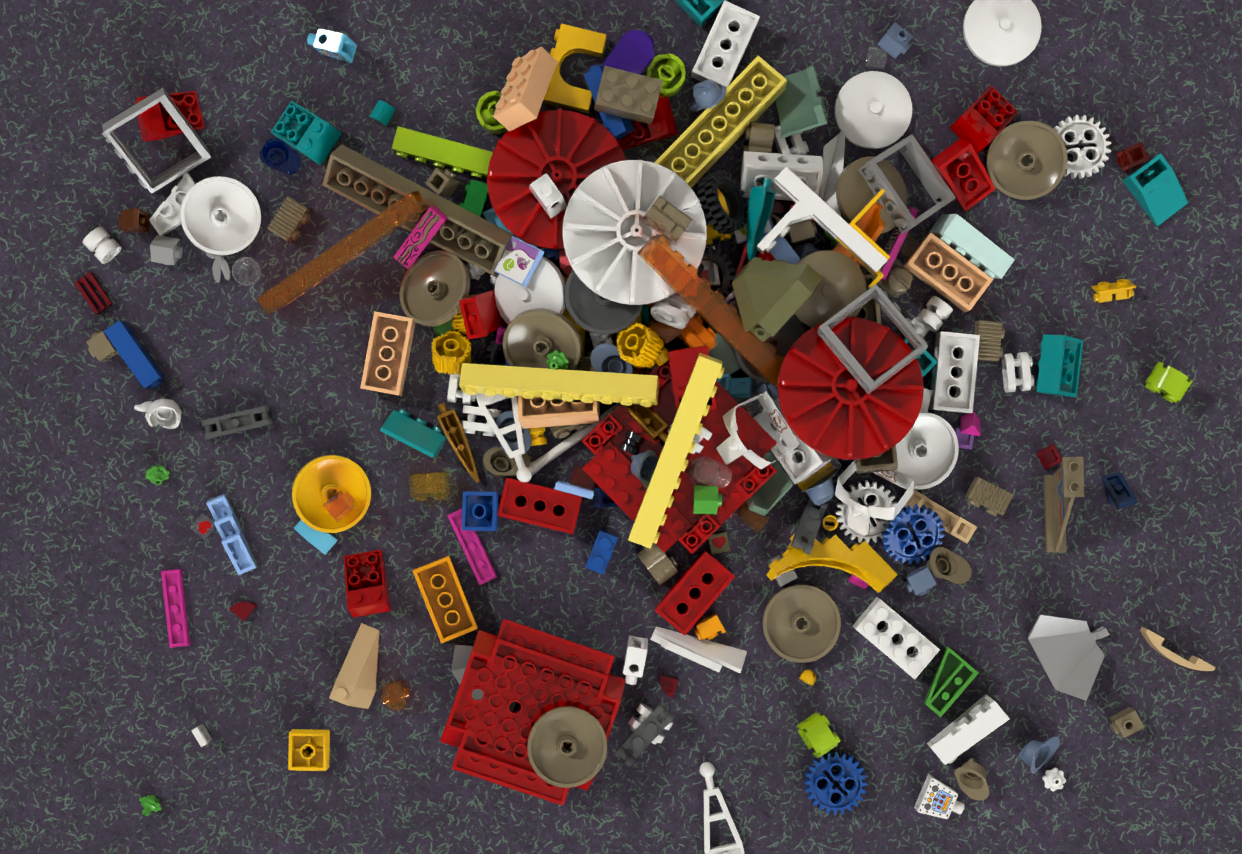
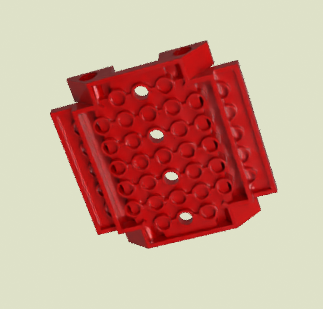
M669 360L663 365L657 366L649 374L658 376L660 386L658 404L648 407L668 425L667 430L672 425L677 413ZM717 381L715 382V386H717V409L709 410L707 416L702 415L700 421L703 427L713 434L709 440L704 437L702 438L700 444L704 448L700 453L687 454V467L685 472L681 471L678 477L681 478L678 490L674 489L671 495L674 497L671 508L667 507L664 513L667 515L666 521L663 526H659L657 531L660 532V536L656 545L664 553L679 540L693 554L748 498L777 472L771 464L760 469L743 455L727 465L716 448L731 436L724 423L723 415L739 405V403ZM620 404L582 440L595 454L582 469L635 522L647 489L631 472L632 454L620 449L619 446L621 442L627 439L625 437L627 430L645 438L643 444L638 445V454L652 450L660 457L663 446L660 443L661 439L653 441L631 417L623 405ZM742 406L736 408L735 416L738 437L747 450H752L757 456L766 460L763 456L777 442ZM696 464L699 467L698 474H689L688 466ZM694 485L718 486V492L726 494L727 499L722 503V506H718L717 514H693Z
M505 618L501 624L498 636L478 630L465 672L440 742L458 748L451 769L563 806L571 787L565 788L551 785L540 778L534 771L527 751L530 731L535 722L549 710L562 706H574L591 713L600 722L608 740L621 703L626 681L624 678L609 674L615 656ZM475 689H480L483 692V697L479 700L472 697V692ZM512 702H518L521 708L517 712H512L509 709V705ZM567 742L563 743L564 747L568 748L571 744ZM595 776L588 782L576 787L588 791Z

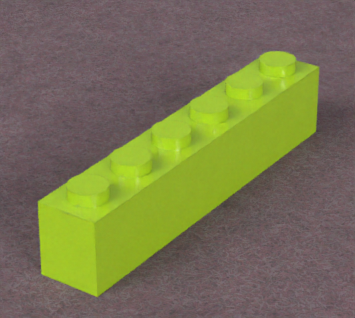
M399 126L397 127L392 145V150L396 152L398 157L405 159L408 156L415 157V161L419 163L433 162L435 167L444 169L445 166H448L456 173L470 172V176L482 179V176L487 177L488 166L493 153Z

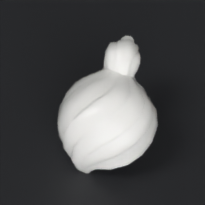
M159 399L153 402L146 401L134 406L135 410L146 412L145 418L151 427L159 424L163 428L174 429L179 426L182 411L179 405L170 399Z

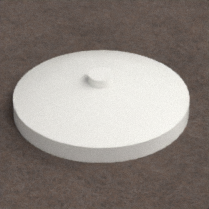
M974 0L964 17L963 35L969 50L979 60L993 66H1010L1024 60L1035 49L1041 35V18L1032 0Z
M879 71L863 72L848 80L838 93L834 107L835 121L840 132L845 130V138L852 144L864 149L885 148L895 143L906 132L912 118L911 98L905 86L892 75Z
M218 176L198 182L187 192L181 205L180 218L186 236L196 247L214 255H230L243 250L255 239L261 224V210L256 197L248 187L235 179Z
M543 256L527 287L498 274L494 293L496 306L501 317L509 325L513 318L529 309H550L562 315L566 306L564 299L566 284L563 275L553 262Z
M920 412L909 433L896 444L898 468L895 471L906 474L913 479L914 489H927L936 486L952 472L958 458L959 446L956 433L951 425L938 415Z

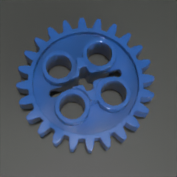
M917 504L914 505L913 509L909 505H907L905 511L901 509L894 520H888L890 524L883 525L886 531L881 532L884 537L881 541L889 556L893 557L895 561L900 560L902 564L907 560L909 565H911L913 560L918 564L920 558L926 561V555H930L931 551L937 548V544H942L939 538L945 537L942 533L945 528L939 515L931 508L927 509L925 505L919 508ZM907 521H909L910 527L913 529V533L920 544L919 547H917V544L914 541L913 536L906 525Z
M835 750L833 756L827 752L825 758L821 756L819 761L813 759L814 766L808 765L811 772H805V775L809 779H805L803 782L809 786L805 787L804 790L805 792H811L807 797L808 799H813V806L819 804V811L825 807L826 814L830 810L833 811L834 815L837 814L838 810L844 814L845 808L850 812L852 811V804L858 807L857 799L863 801L860 793H866L862 787L867 786V782L863 781L867 776L865 773H861L864 770L862 766L857 767L859 764L858 760L852 762V755L846 758L845 752H842L839 756ZM834 765L840 766V770L837 773H832L831 768ZM824 770L835 781H838L840 786L848 793L847 795H844L835 784L833 785L831 780L823 773ZM819 779H826L824 786L817 785ZM848 779L854 780L853 785L850 787L844 785ZM833 793L840 794L837 800L830 799Z

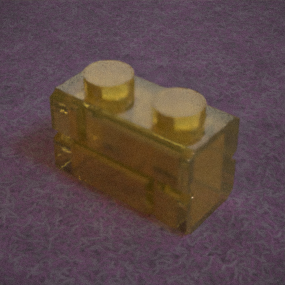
M450 472L409 475L410 497L416 498V501H428L427 497H435V500H445L447 496L451 495Z

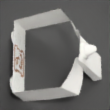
M767 391L735 406L723 415L724 423L731 436L716 449L726 465L742 455L760 469L771 464V462L757 456L752 450H747L737 434L736 408L756 399L759 400L790 450L781 457L790 453L799 445L795 433L790 430L775 406V401L768 395Z
M854 460L838 477L835 496L849 506L848 528L865 536L869 530L870 517L894 520L913 495L914 480L908 475L901 474L895 470L873 472L906 489V492L896 507H866L853 501L842 487L846 480L856 471Z

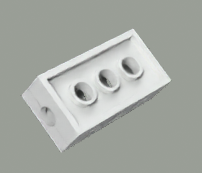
M724 0L692 70L691 77L701 82L708 79L713 80L717 85L727 88L734 77L760 16ZM729 27H736L738 31L732 32L729 30ZM727 44L730 49L724 50L721 48V45ZM720 62L722 66L717 68L712 63Z
M744 151L740 191L743 190L745 194L742 196L749 198L751 187H762L764 178L772 180L770 189L776 191V200H791L774 184L775 178L785 167L791 170L819 196L823 174L822 156Z
M942 331L936 333L934 359L938 362L932 370L931 390L933 393L929 410L973 413L980 335ZM954 349L959 351L958 358L953 356ZM952 368L957 370L955 378L951 375ZM951 387L955 389L954 397H951L949 394Z
M777 398L775 400V406L777 407L778 411L785 420L780 407L779 398ZM762 410L754 417L759 425L777 442L771 450L794 484L805 481L833 460L832 457L811 449L797 436L796 439L799 445L790 453L781 457L790 450L766 411Z
M878 597L875 598L852 626L914 679L918 677L940 651L939 648ZM880 621H884V622H885L884 628L881 629V630H878V629H877V624H878ZM899 634V640L892 642L893 635ZM914 646V652L907 655V649Z

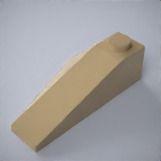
M361 623L329 697L330 699L347 706L369 709L376 692L379 647L378 629Z

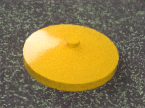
M325 455L311 460L298 472L293 482L292 502L296 513L306 525L320 532L337 533L353 527L363 518L370 505L371 487L367 475L358 464L343 456Z

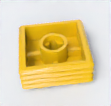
M292 729L289 732L288 770L326 771L329 768L330 730ZM308 746L313 749L311 754H309L308 750H305Z

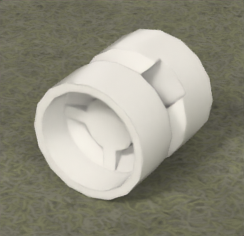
M103 227L94 229L83 240V244L91 252L95 251L94 256L102 264L111 261L121 251V246L114 239H110V234Z
M932 296L926 304L927 309H922L916 319L936 333L943 324L942 320H946L953 309L940 298Z

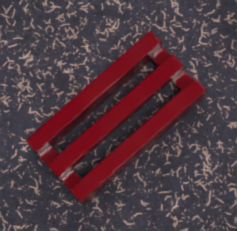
M88 272L86 276L74 282L96 315L113 305L92 272ZM89 278L107 304L104 305L88 282ZM82 283H84L86 288L89 290V292L99 305V309L96 307V305L94 304V302L82 286Z

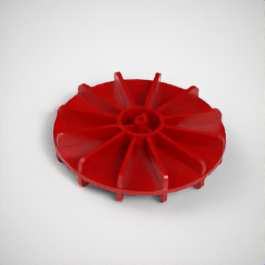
M561 108L540 112L536 119L514 130L507 131L498 140L492 153L487 173V187L491 204L504 226L522 241L546 249H564L562 227L566 209L550 218L529 189L530 184L547 173L568 206L575 190L589 175L611 163L626 161L625 155L615 137L596 119L577 112L562 110Z
M855 317L846 318L831 329L873 381L912 352L905 341L890 330L888 326L885 327L870 320ZM825 322L815 325V327L805 332L792 345L780 369L778 397L787 424L796 436L811 449L829 457L859 460L886 452L909 433L920 413L924 386L922 372L917 359H914L870 394H867L818 335V328Z

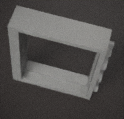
M161 88L102 124V135L106 141L114 145V151L118 157L125 159L128 163L126 166L132 174L136 173L140 178L138 179L140 185L145 189L147 188L151 194L211 158L207 146L164 88ZM161 102L194 146L196 152L154 178H151L114 130Z
M913 134L874 157L858 169L875 195L882 188L885 190L878 200L902 235L956 198ZM898 150L936 204L916 219L913 218L877 165V163Z
M876 284L822 324L817 331L818 335L867 394H870L920 356L928 347L927 342L923 339L924 336L915 331L911 320L904 318L899 306L896 303H892L887 298V292L883 291ZM872 298L915 348L913 352L875 381H873L831 330Z

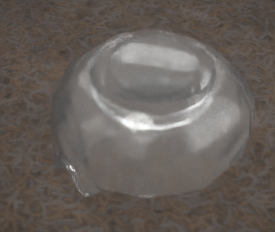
M241 257L232 266V276L242 286H251L260 280L262 267L252 257ZM250 269H252V275L248 277Z

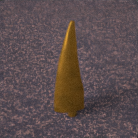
M444 402L438 404L437 407L440 414L436 417L449 443L476 483L480 482L467 438L454 408L448 410Z
M640 404L623 405L631 417L653 441L661 439L665 443L668 436L665 433L668 425L654 411Z

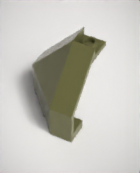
M757 257L751 259L741 268L732 282L745 333L750 330L762 342L770 336L773 337L812 295L822 277L806 263L796 265L782 260L764 261L762 258Z

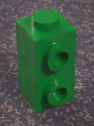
M471 179L470 184L467 183L465 187V202H461L460 207L482 218L489 198L488 187L485 183Z

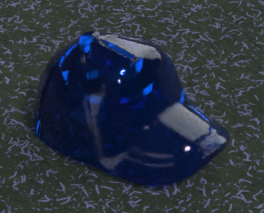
M272 138L267 140L260 150V158L263 163L274 170L293 174L301 166V158L298 153L280 139Z

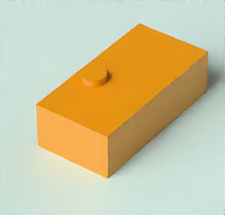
M449 555L412 570L441 644L478 629Z

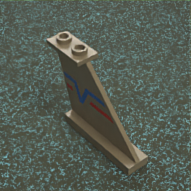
M1062 457V466L1053 475H1044L1045 552H1066V526L1075 497H1084L1083 457Z

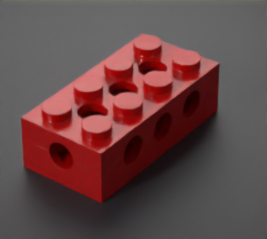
M507 477L498 516L574 534L583 497L531 482H520L518 479ZM521 495L526 498L527 503L525 506L518 505V496ZM538 500H542L546 505L542 511L538 510L535 506ZM556 505L563 506L565 509L564 514L557 515L554 512V507Z
M704 549L654 609L685 636L735 578V575ZM705 573L712 574V579L709 582L702 581V576ZM698 588L700 593L698 596L692 597L689 595L690 590ZM685 603L687 608L685 611H678L677 605Z

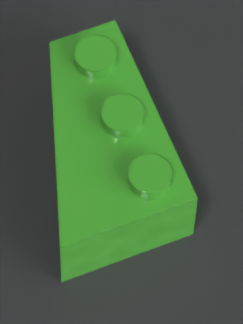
M946 646L924 703L939 717H942L979 672Z

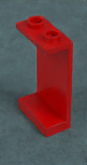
M495 289L459 300L468 339L488 336L489 332L498 330L500 326H508L497 309Z

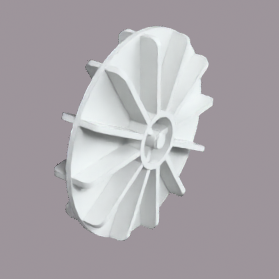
M626 160L611 163L589 175L573 193L565 211L562 227L566 256L579 279L601 297L627 305L654 303L671 296L681 289L699 267L707 239L704 212L699 198H697L690 186L676 172L659 164L642 160ZM659 195L692 219L677 241H669L664 238L661 230L657 227L652 229L645 223L646 219L643 218Z

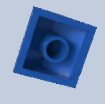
M463 491L462 530L497 531L499 492Z

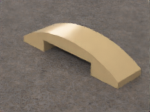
M914 490L913 495L904 505L906 508L909 505L911 509H913L915 504L919 508L922 505H925L927 509L931 508L943 521L944 531L967 544L977 529V526L955 515Z
M1141 627L1140 631L1149 645L1168 660L1194 670H1215L1216 667L1192 655L1188 661L1161 646L1164 641L1163 637Z

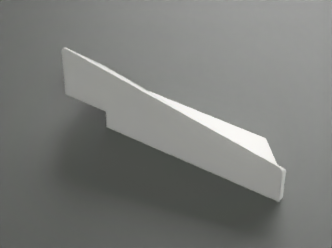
M842 130L823 147V174L819 196L840 217L841 212L837 204L836 187L844 167L845 130Z
M660 627L655 628L650 639L661 644L665 649L717 672H720L723 665L740 673L747 654L745 650L708 640H699V638L690 635L684 636L682 633Z

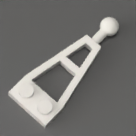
M476 393L478 405L509 458L515 459L518 467L517 479L520 482H528L532 478V472L525 466L522 455L525 454L522 427L518 420L517 396L511 398L515 424L499 429L486 406L508 397L497 394L495 396H486L482 393ZM516 431L518 450H511L503 436L504 434Z
M704 762L701 764L699 771L705 777L707 789L703 790L705 854H745L742 840L719 787L714 786L712 777L715 772L714 765L710 762ZM709 796H717L723 810L722 812L709 814ZM726 819L736 843L710 848V822Z

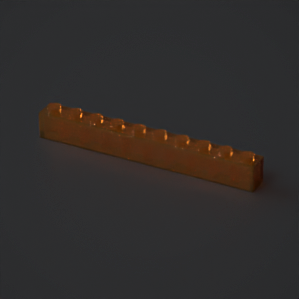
M419 191L410 192L257 298L258 302L267 315L277 312L428 209L429 206Z
M653 235L637 254L769 384L778 387L780 369L785 357L782 355L778 356L775 353L777 349L772 344L762 342L750 330L745 333L742 319L736 314L738 310L731 304L727 305L723 301L725 297L717 290L714 292L710 288L711 283L704 277L700 278L696 274L698 270L691 264L687 265L683 261L684 256L677 250L673 251L669 247L671 244L663 236L659 238Z

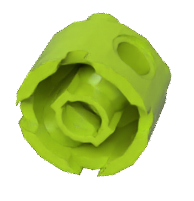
M668 53L654 57L652 63L647 68V77L663 80L659 95L671 97L677 94L684 85L686 71L684 63L679 57Z
M499 91L487 92L479 99L476 106L477 119L483 129L490 134H502L507 131L493 117L496 110L495 106L502 95Z
M1157 362L1150 376L1145 381V388L1154 393H1163L1162 398L1171 403L1180 402L1193 380L1188 379V376L1173 367L1167 366L1165 368L1163 367L1164 363Z
M814 713L796 725V728L799 729L797 731L808 749L813 748L815 750L812 754L816 758L821 757L840 742L838 735L829 729L830 722L826 716H821L820 713Z

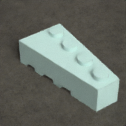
M941 214L929 231V233L934 234L977 268L983 270L992 279H1002L1015 260L958 214Z

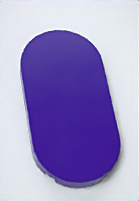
M628 31L619 40L602 66H609L643 75L655 56V44L652 37L644 31Z

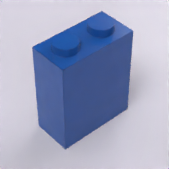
M600 528L585 568L604 575L616 545L618 534Z

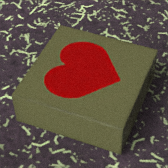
M727 532L712 534L708 538L711 555L730 551Z

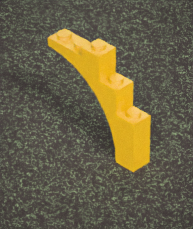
M836 535L831 539L825 538L821 543L815 538L813 549L809 555L798 547H792L790 543L789 549L782 555L783 558L780 561L778 559L774 560L769 565L770 570L767 573L768 578L772 581L781 574L795 568L827 566L855 575L869 584L878 593L898 575L866 541L860 545L856 543L849 549Z

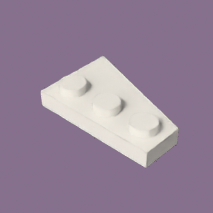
M188 172L182 176L181 181L177 186L175 185L171 190L172 193L165 202H162L149 220L160 236H165L181 225L180 211L182 202L187 192L196 184Z

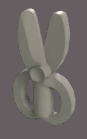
M205 252L209 258L215 259L212 267L215 281L217 283L220 282L221 270L225 279L229 281L231 271L224 259L227 255H214Z

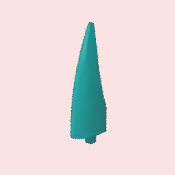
M764 178L762 187H751L747 213L748 262L756 257L757 245L760 243L765 226L773 210L776 191L770 189L772 180Z

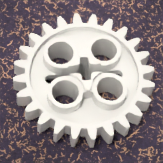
M1075 115L1073 120L1071 117H1068L1066 122L1062 120L1059 122V126L1053 128L1061 136L1066 147H1073L1077 144L1078 146L1095 144V147L1088 146L1081 150L1080 148L1067 150V153H1070L1074 159L1073 162L1067 161L1064 176L1071 173V179H1074L1077 174L1079 179L1084 178L1085 175L1090 177L1092 172H1099L1098 167L1102 168L1105 166L1102 161L1109 160L1105 154L1111 152L1110 149L1106 148L1111 142L1105 139L1110 135L1103 134L1106 128H1099L1100 121L1093 124V117L1086 121V115L1082 116L1081 119H1079L1078 115ZM1085 132H1087V133L1090 134V136H1091V140H1090V141H1088V140L1085 139V137H1084V133H1085ZM1065 134L1071 136V143L1065 140ZM1087 151L1091 152L1093 156L1092 160H1089L1086 157Z
M865 480L864 486L857 482V488L850 485L851 491L845 490L851 499L860 504L858 502L860 497L866 507L889 508L896 507L898 504L897 502H892L895 499L894 495L888 496L890 490L886 489L883 491L884 486L882 484L877 488L875 481H873L871 486L867 480ZM875 495L874 502L866 503L867 496ZM843 502L836 503V506L840 508V510L835 511L837 515H840L837 518V522H843L839 528L845 529V535L851 533V540H854L857 536L859 543L864 538L869 544L871 538L875 543L878 536L881 539L884 538L881 532L886 531L883 525L890 524L888 520H877L872 517L876 526L874 527L871 521H869L868 533L863 536L848 528L849 506Z

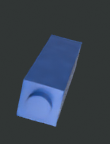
M600 64L589 68L590 71L584 74L595 103L604 66H600ZM599 112L605 128L615 139H621L635 131L630 119Z
M119 320L104 331L144 389L151 388L154 390L162 385L161 381L165 379L164 375L125 321Z

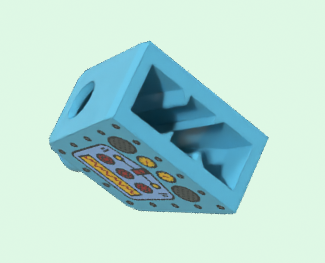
M318 29L317 34L310 33L307 38L308 45H312L322 55L352 63L357 44L346 34Z

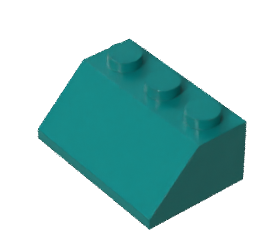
M1043 334L1041 358L1038 362L1039 374L1036 381V392L1077 398L1083 340L1065 335Z
M401 408L399 411L393 410L380 431L432 458L437 457L447 438L444 435V431L436 426L433 429L426 426L428 422L419 417L416 420L409 417L411 413Z

